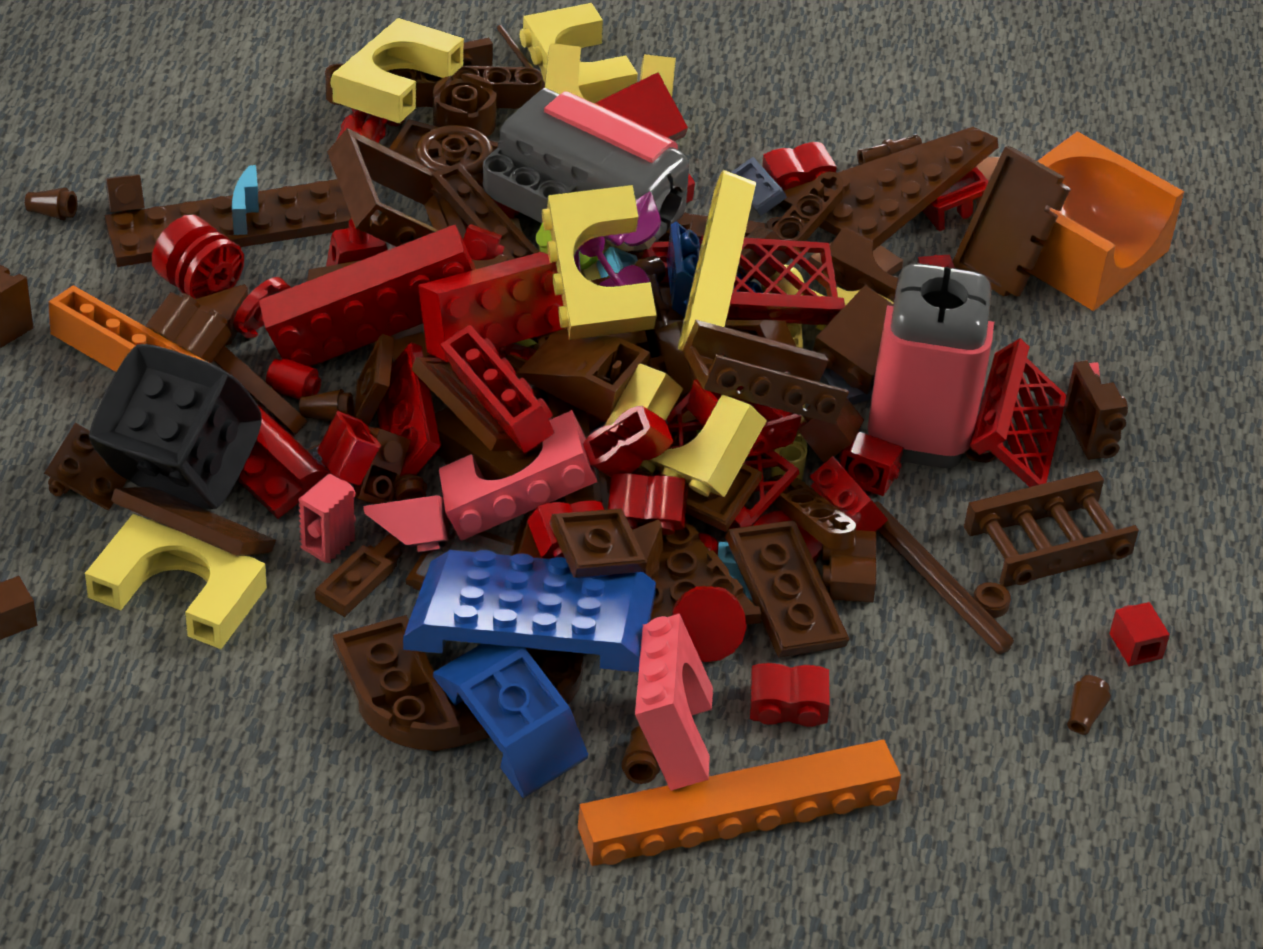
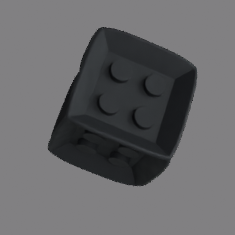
M137 344L121 363L102 398L91 424L89 438L93 448L117 474L130 480L137 486L153 487L203 509H217L233 489L255 445L261 427L262 415L257 403L245 387L234 376L226 373L219 367L163 347Z

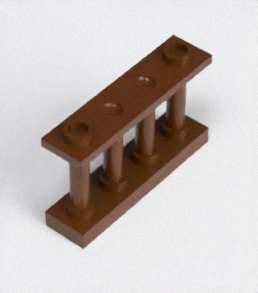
M1098 470L969 502L964 528L970 537L983 533L989 534L1005 560L999 583L1004 587L1016 584L1024 585L1031 580L1111 559H1123L1133 553L1139 532L1136 525L1117 530L1100 506L1099 499L1104 479ZM1080 508L1085 509L1102 534L1084 538L1067 512ZM1053 517L1069 542L1052 546L1035 520ZM1014 525L1021 526L1035 546L1036 551L1019 555L1002 528Z

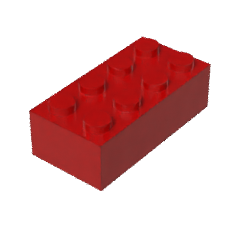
M538 252L418 285L427 353L449 362L440 344L469 325L483 339L488 338L495 348L565 329L560 326L558 307L563 306L562 295H555L553 274L558 273L556 262L550 263L548 254Z

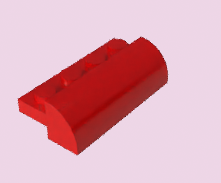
M258 405L262 415L260 431L237 481L279 519L299 503L298 499L327 474L332 473Z

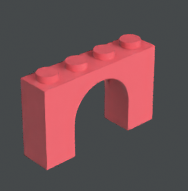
M572 410L549 420L555 433L543 441V448L539 456L525 469L512 476L499 480H485L472 454L439 468L445 512L461 541L534 510L539 505L550 503L597 482L594 467L590 465L583 446L586 437Z
M680 614L670 617H657L643 625L635 716L670 790L709 780L710 755L692 715L712 710L713 687Z

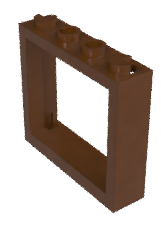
M348 128L327 151L356 229L395 247L455 224L462 239L464 238L468 225L431 184V176L435 171ZM372 180L423 204L433 227L381 203ZM376 210L382 212L379 217L374 215Z

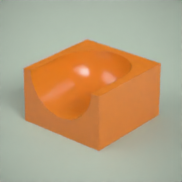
M1077 131L1038 160L1039 163L1064 176L1065 178L1062 183L1070 187L1071 190L1061 211L1050 208V211L1057 214L1058 218L1046 241L1036 238L1044 247L1034 269L1028 270L1024 267L1022 269L1095 311L1169 251L1184 191Z

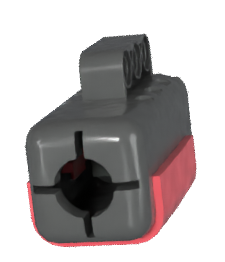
M543 88L502 125L498 148L486 157L483 162V189L492 199L542 223V209H547L548 195L633 185L635 201L649 191L654 197L661 218L660 228L654 235L656 238L654 242H656L671 228V224L678 221L684 214L687 199L689 162L687 156L678 150V145L675 141L570 92L559 94L548 88ZM634 250L633 252L640 253L643 252V250Z
M915 263L904 267L898 277L894 305H887L872 392L868 434L904 447L901 462L939 468H952L961 462L963 453L970 448L982 398L994 329V322L989 321L992 289L990 281L983 274L968 270Z

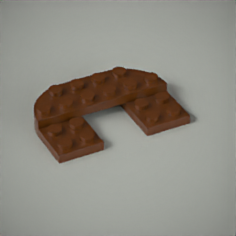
M407 615L333 635V646L359 700V712L366 723L382 737L405 747L430 751L455 748L490 738L464 701L454 706L433 677L434 670L425 652L403 650V636L409 622ZM525 648L565 702L569 704L581 685L584 653Z

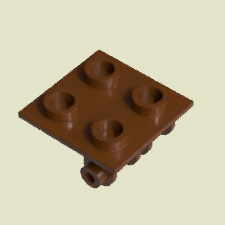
M75 422L44 474L50 477L48 481L49 491L55 496H61L62 493L65 494L71 489L102 508L110 510L114 502L111 499L115 488H123L127 479L117 474L96 452L90 442V431Z

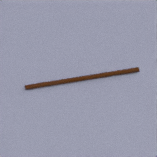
M498 25L497 30L523 65L533 68L503 26ZM542 80L543 89L545 87V82Z

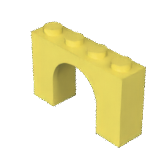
M592 3L523 16V29L520 30V41L524 48L527 47L530 51L533 64L540 67L544 82L550 43L579 46L581 48L602 44L603 19ZM626 55L595 62H580L578 74L579 90L584 99L596 103L637 83L638 73Z
M398 18L332 74L330 84L333 88V102L400 123L416 109V81L386 71L414 69L441 78L452 76L463 66L464 38Z
M550 43L544 88L559 94L570 92L583 98L578 86L581 47ZM644 54L640 81L659 72L672 97L676 58Z
M633 185L548 195L547 209H542V221L544 230L551 231L552 241H547L548 257L550 263L556 262L558 273L553 274L555 295H562L563 306L558 307L561 328H567L569 340L654 329L656 309L651 282L616 287L596 285L579 272L574 261L576 251L590 239L636 232L638 211Z
M639 363L604 426L613 425L622 413L635 406H644L666 421L683 388L667 373ZM721 395L702 431L692 441L678 448L667 449L656 458L643 460L638 468L650 474H653L654 470L662 472L661 476L684 478L687 483H690L689 487L701 495L708 497L710 492L725 497L767 420L750 404Z
M136 514L131 515L85 572L88 598L118 610L123 609L144 581L157 573L168 570H184L199 575L207 584L185 612L187 635L219 649L223 648L267 588L265 563L250 556H236L178 530L162 525L157 521L146 519Z

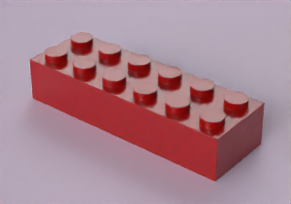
M455 224L259 300L265 329L282 359L287 358L311 367L378 341L382 334L391 336L422 324L423 317L418 285L472 271L476 268Z

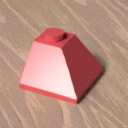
M435 495L363 506L364 514L405 545L417 546V552L439 550V543L449 541V518L445 512L444 499L441 496Z

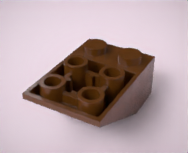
M552 334L518 370L516 376L518 378L523 377L528 383L607 422L639 363L647 366L650 352L620 337L596 336L569 340L568 334Z

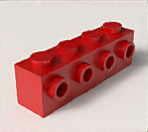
M469 325L440 344L454 373L524 454L555 433L549 421L553 414L542 398L537 400L534 397V392L523 377L517 378L510 362L505 357L502 359L499 357L495 346L488 338L483 339Z

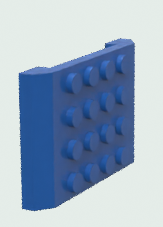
M449 550L430 562L403 636V650L443 653L446 641L450 640L600 655V669L639 672L642 629L644 624L650 622L655 599L656 582L644 572L574 578L564 557L543 559L533 558L528 554L500 555L488 550L476 552Z

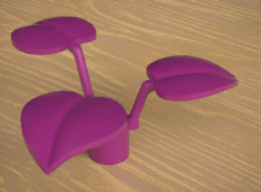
M650 191L636 200L638 211L636 232L600 236L585 242L574 255V261L579 272L580 251V253L588 257L597 256L610 276L609 279L601 282L600 286L616 287L650 282L645 271L635 265L626 266L616 274L602 253L605 239L616 246H620L624 242L626 245L634 247L650 240L658 232L661 218Z

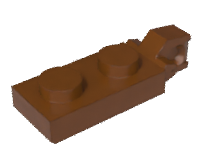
M389 533L375 547L362 545L316 588L315 600L341 616L346 617L393 572L397 566L398 558L402 555L401 541Z

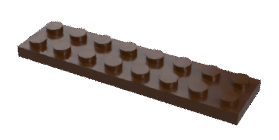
M337 179L258 191L259 212L246 213L247 234L234 235L232 216L233 195L104 215L117 267L152 262V252L155 243L163 230L174 220L185 215H196L216 228L219 233L225 235L230 241L240 247L333 233L335 230L349 228V220L352 217ZM376 210L374 215L379 217V212Z

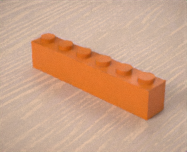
M74 285L48 301L50 334L117 372L125 357L137 344L159 346L203 360Z

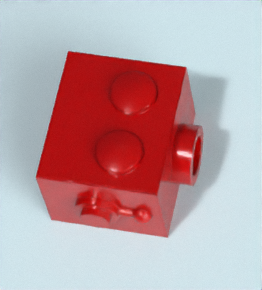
M858 431L852 444L841 451L839 457L841 460L840 465L862 489L884 496L891 484L899 476L902 466L900 461L904 447Z

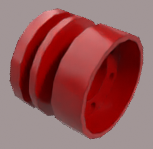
M185 215L174 220L163 230L157 239L152 252V266L158 275L170 284L178 287L180 292L198 299L233 288L239 280L244 267V253L240 246L219 233L216 228L196 215Z

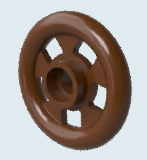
M447 125L430 130L421 137L416 146V157L421 165L436 172L449 167V165L460 163L471 176L483 171L484 160L493 152L490 140L483 133L460 125ZM466 140L471 141L474 144L469 146ZM438 152L439 157L431 158L429 153ZM471 154L479 156L475 161L469 160Z

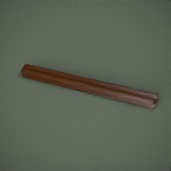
M874 502L888 519L877 531L997 654L1008 652L1014 643L1013 637L880 502Z

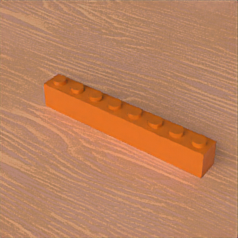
M883 739L709 776V780L670 790L667 785L579 804L578 830L591 866L600 864L614 865L624 859L641 855L655 856L664 850L682 846L691 848L699 845L701 842L719 838L732 839L739 834L756 830L769 831L778 825L797 821L805 823L819 816L833 813L846 814L853 809L870 805L883 806L890 801L897 800L901 774Z

